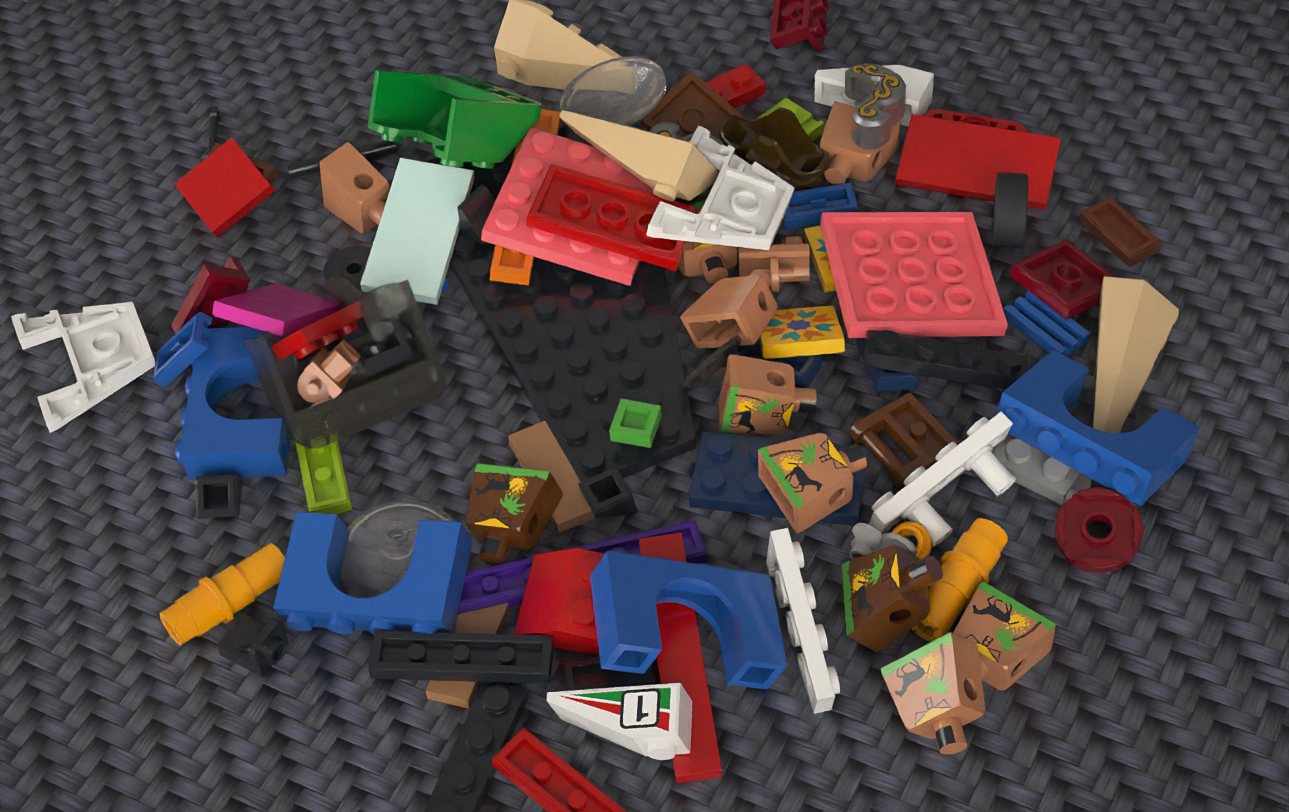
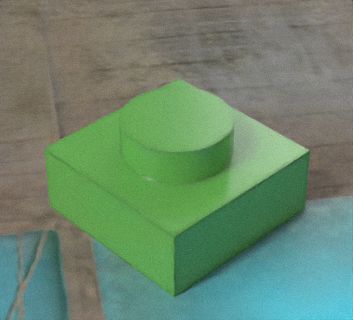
M620 399L609 430L610 441L651 448L662 417L661 406Z

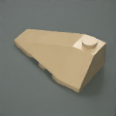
M509 0L494 46L499 75L530 86L633 98L640 94L638 68L636 65L602 43L595 46L580 36L581 30L573 24L568 28L552 18L554 12L544 5L530 0Z
M562 110L559 117L576 134L651 187L653 193L664 200L674 201L677 197L691 201L714 184L719 172L694 143Z

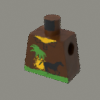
M487 464L476 465L465 520L466 526L473 536L482 544L478 557L483 562L490 565L503 563L508 548L528 551L535 548L563 496V492L550 471Z
M892 545L842 564L846 635L878 652L924 620L930 612L928 586L940 581L943 577V571L939 562L930 555L920 559L902 547Z

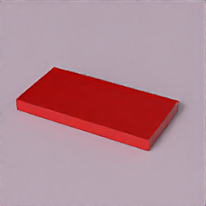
M912 114L896 175V185L994 202L997 173L1028 174L1027 207L1046 210L1061 138Z
M550 164L527 215L526 226L676 271L687 241L647 236L648 225L660 201L697 214L698 208L676 201H667L650 193Z

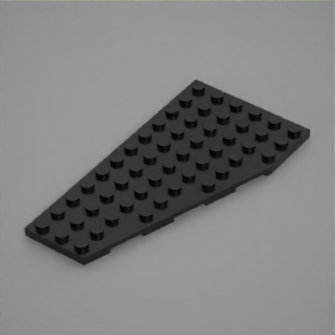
M600 98L565 110L618 124ZM560 118L558 136L591 145L576 134ZM516 147L503 162L495 163L492 169L473 166L472 162H463V167H456L474 170V181L470 195L479 186L484 185L496 201L512 167ZM439 157L426 161L427 163L442 165L440 164L441 158ZM460 226L449 265L541 422L546 421L581 482L615 466L624 479L696 448L687 391L683 392L687 388L665 268L640 261L629 286L534 257L529 286L491 281L490 270L496 245L488 242L480 244L462 235ZM620 399L661 406L662 417L651 448L610 441L609 430Z

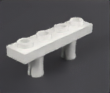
M1002 412L998 413L990 421L986 417L978 420L967 431L966 434L969 437L959 445L954 441L949 443L936 455L935 459L937 462L926 470L921 466L912 472L903 482L906 487L896 495L889 491L879 498L871 507L874 512L869 524L881 534H885L902 520H910L911 522L923 525L931 535L932 547L938 546L952 533L953 529L928 503L931 497L965 470H973L997 497L1003 494L1015 482L1016 478L992 453L993 448L1006 438L1013 423Z

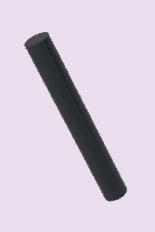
M386 140L355 147L366 160L397 152L396 143ZM330 154L287 164L291 179L320 172L319 162Z

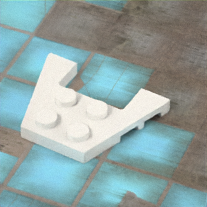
M698 125L690 143H694L710 163L720 171L699 214L660 201L648 225L647 236L769 250L792 199L795 187L757 162L750 165L734 154L735 148L730 144L728 147L720 145L709 137L710 131Z
M133 302L83 307L82 313L59 315L58 310H50V314L44 315V317L28 318L26 313L11 316L23 350L63 337L77 383L37 397L50 432L64 426L155 366V359Z

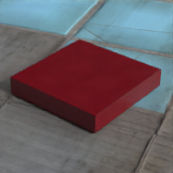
M1067 239L1013 264L1010 271V276L1066 320L1099 304L1103 277H1116Z

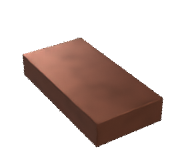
M1108 197L1080 212L1079 222L1129 268L1160 251L1161 241L1112 197Z

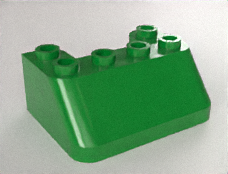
M375 70L368 128L381 133L382 140L403 142V137H412V141L432 144L431 148L434 149V155L441 158L440 164L463 167V162H472L473 166L492 169L495 163H501L526 136L528 131L539 121L542 103L476 79L462 76Z

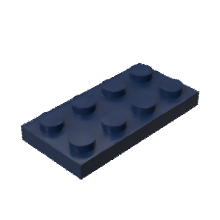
M703 431L689 494V507L786 518L758 476V449L789 440ZM834 445L837 451L848 448L847 446ZM861 448L868 462V449ZM867 467L852 474V499L818 522L855 526L859 523Z

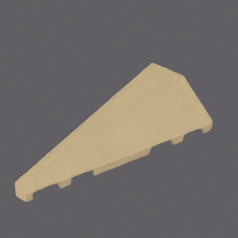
M1103 277L1099 307L1091 427L1096 430L1121 433L1122 426L1128 414L1131 413L1153 369L1154 362L1160 350H1163L1168 335L1178 319L1179 309L1145 280Z

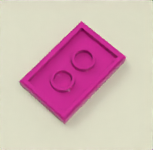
M275 283L215 300L212 314L215 317L278 336H284L341 310L343 303Z

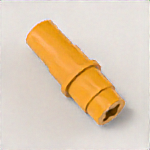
M978 518L974 520L968 531L962 534L952 551L944 553L940 560L943 577L940 581L930 585L928 589L930 612L924 620L911 628L918 636L932 642L946 635L963 609L967 608L982 581L987 584L989 583V574L1001 556L1000 553L1008 542L1007 534L999 525L987 519Z
M270 543L235 566H229L212 578L205 576L198 581L199 586L175 600V604L159 613L165 629L172 639L181 646L195 636H201L221 622L229 623L234 619L233 614L254 602L257 596L279 583L285 561L284 555L274 544Z

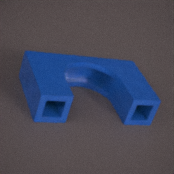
M252 327L210 329V336L206 339L209 342L208 348L191 363L193 368L192 376H187L185 388L188 403L187 407H182L180 414L183 434L182 439H177L175 444L177 463L183 464L188 480H195V477L234 474L242 478L287 475L290 441L283 418L235 420L222 417L215 413L220 401L229 392L240 386L257 382L298 380L300 359L297 360L295 355L292 354L278 361L271 346L293 333L278 336Z
M1052 350L1002 393L997 414L1002 412L1013 423L1008 432L1009 434L1111 490H1116L1124 495L1125 498L1142 506L1188 460L1200 426L1164 407L1157 411L1139 429L1127 433L1104 432L1081 423L1068 410L1079 401L1089 368Z
M296 512L273 609L286 622L289 628L298 631H311L312 627H324L332 632L345 635L352 634L354 630L369 631L373 635L374 631H403L433 634V632L454 633L472 545V539L461 522L419 520L410 565L401 581L392 589L379 596L355 598L344 594L340 584L341 570L350 535L348 528L337 514Z
M606 551L590 575L601 669L640 674L646 672L662 650L656 604L663 602L685 605L701 614L710 623L720 642L727 685L768 689L787 667L770 575L754 573L744 569L734 570L714 567L704 563L693 564L673 561L664 557L653 558L633 555L624 551Z

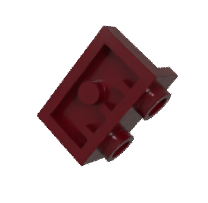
M774 0L770 41L774 48L777 50L808 39L816 52L824 50V39L828 34L826 15L830 10L829 1Z
M229 257L224 267L203 265L171 325L175 333L199 312L212 317V322L207 327L208 329L225 328L229 324V320L215 317L212 312L215 300L247 291L251 280L238 258Z

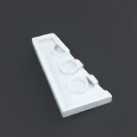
M788 528L770 531L766 565L769 575H775L777 587L775 594L780 608L789 607L790 611L786 612L787 631L791 644L794 647L801 646L802 653L797 655L798 666L813 713L832 710L835 694L840 693V685L834 666L827 667L823 651L828 650L827 638L823 625H815L811 609H816V600L811 583H803L799 568L804 567V557L800 543L798 541H791Z

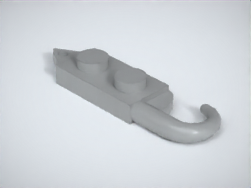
M1009 433L992 450L993 455L1016 478L1015 483L1060 505L1072 498V495L1078 491L1091 488V478ZM1124 498L1127 501H1129L1132 505L1133 502L1131 500Z

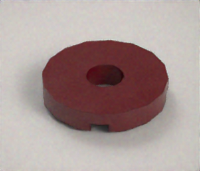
M1095 487L1078 491L1065 504L1063 503L1057 512L1054 527L1057 548L1069 563L1083 571L1101 574L1119 570L1132 561L1141 546L1144 527L1140 512L1133 504L1132 506L1129 501L1124 499L1125 496L1116 490ZM1101 521L1109 526L1111 533L1105 538L1098 539L1092 537L1087 532L1086 527L1091 522Z

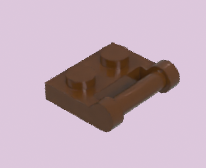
M910 392L856 422L849 433L858 445H864L893 476L892 482L900 491L906 487L903 483L905 479L917 468L923 466L927 470L937 462L935 459L936 455L945 446L953 441L959 445L955 438ZM884 429L913 461L905 465L876 433Z

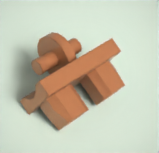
M799 236L785 237L781 244L771 245L769 250L738 247L739 277L749 276L753 270L760 269L771 278V292H779V282L810 281L809 243L803 244Z
M344 339L330 352L322 347L313 356L298 378L297 388L299 394L303 399L312 403L323 402L329 396L335 399L343 391L352 374L350 371L356 365L355 362L360 358V354Z

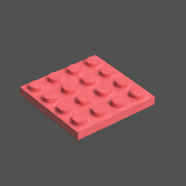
M531 128L482 229L481 240L630 286L640 260L526 226L527 215L550 164L655 195L653 189L596 147Z
M822 212L820 227L848 338H866L868 330H889L900 335L912 337L1005 335L1008 327L1007 320L973 212Z

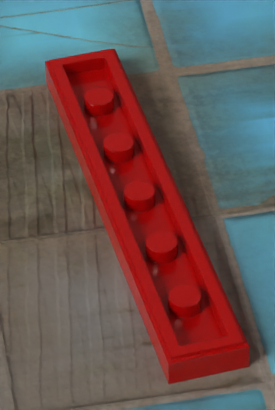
M682 533L639 538L641 556L664 557L673 561L687 562ZM678 603L656 604L662 644V650L657 656L660 683H681L693 702L690 753L675 754V757L672 758L676 784L722 777L695 610Z

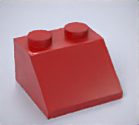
M573 548L534 555L513 635L553 636L554 648L594 657L600 656L590 575L604 554Z

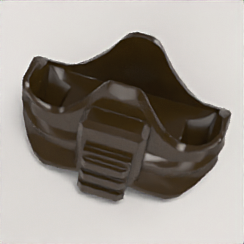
M779 107L772 113L757 119H746L735 115H728L721 125L719 139L724 146L728 147L730 144L735 148V155L750 165L757 162L795 187L794 191L813 189L822 181V174L824 173L825 163L829 154L811 140L802 128L795 113L791 110Z

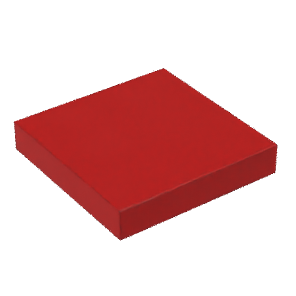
M232 137L175 183V186L217 238L275 191Z

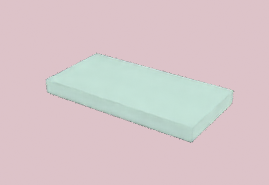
M400 158L360 285L363 292L438 304L461 226L457 207L470 195L474 181V170Z

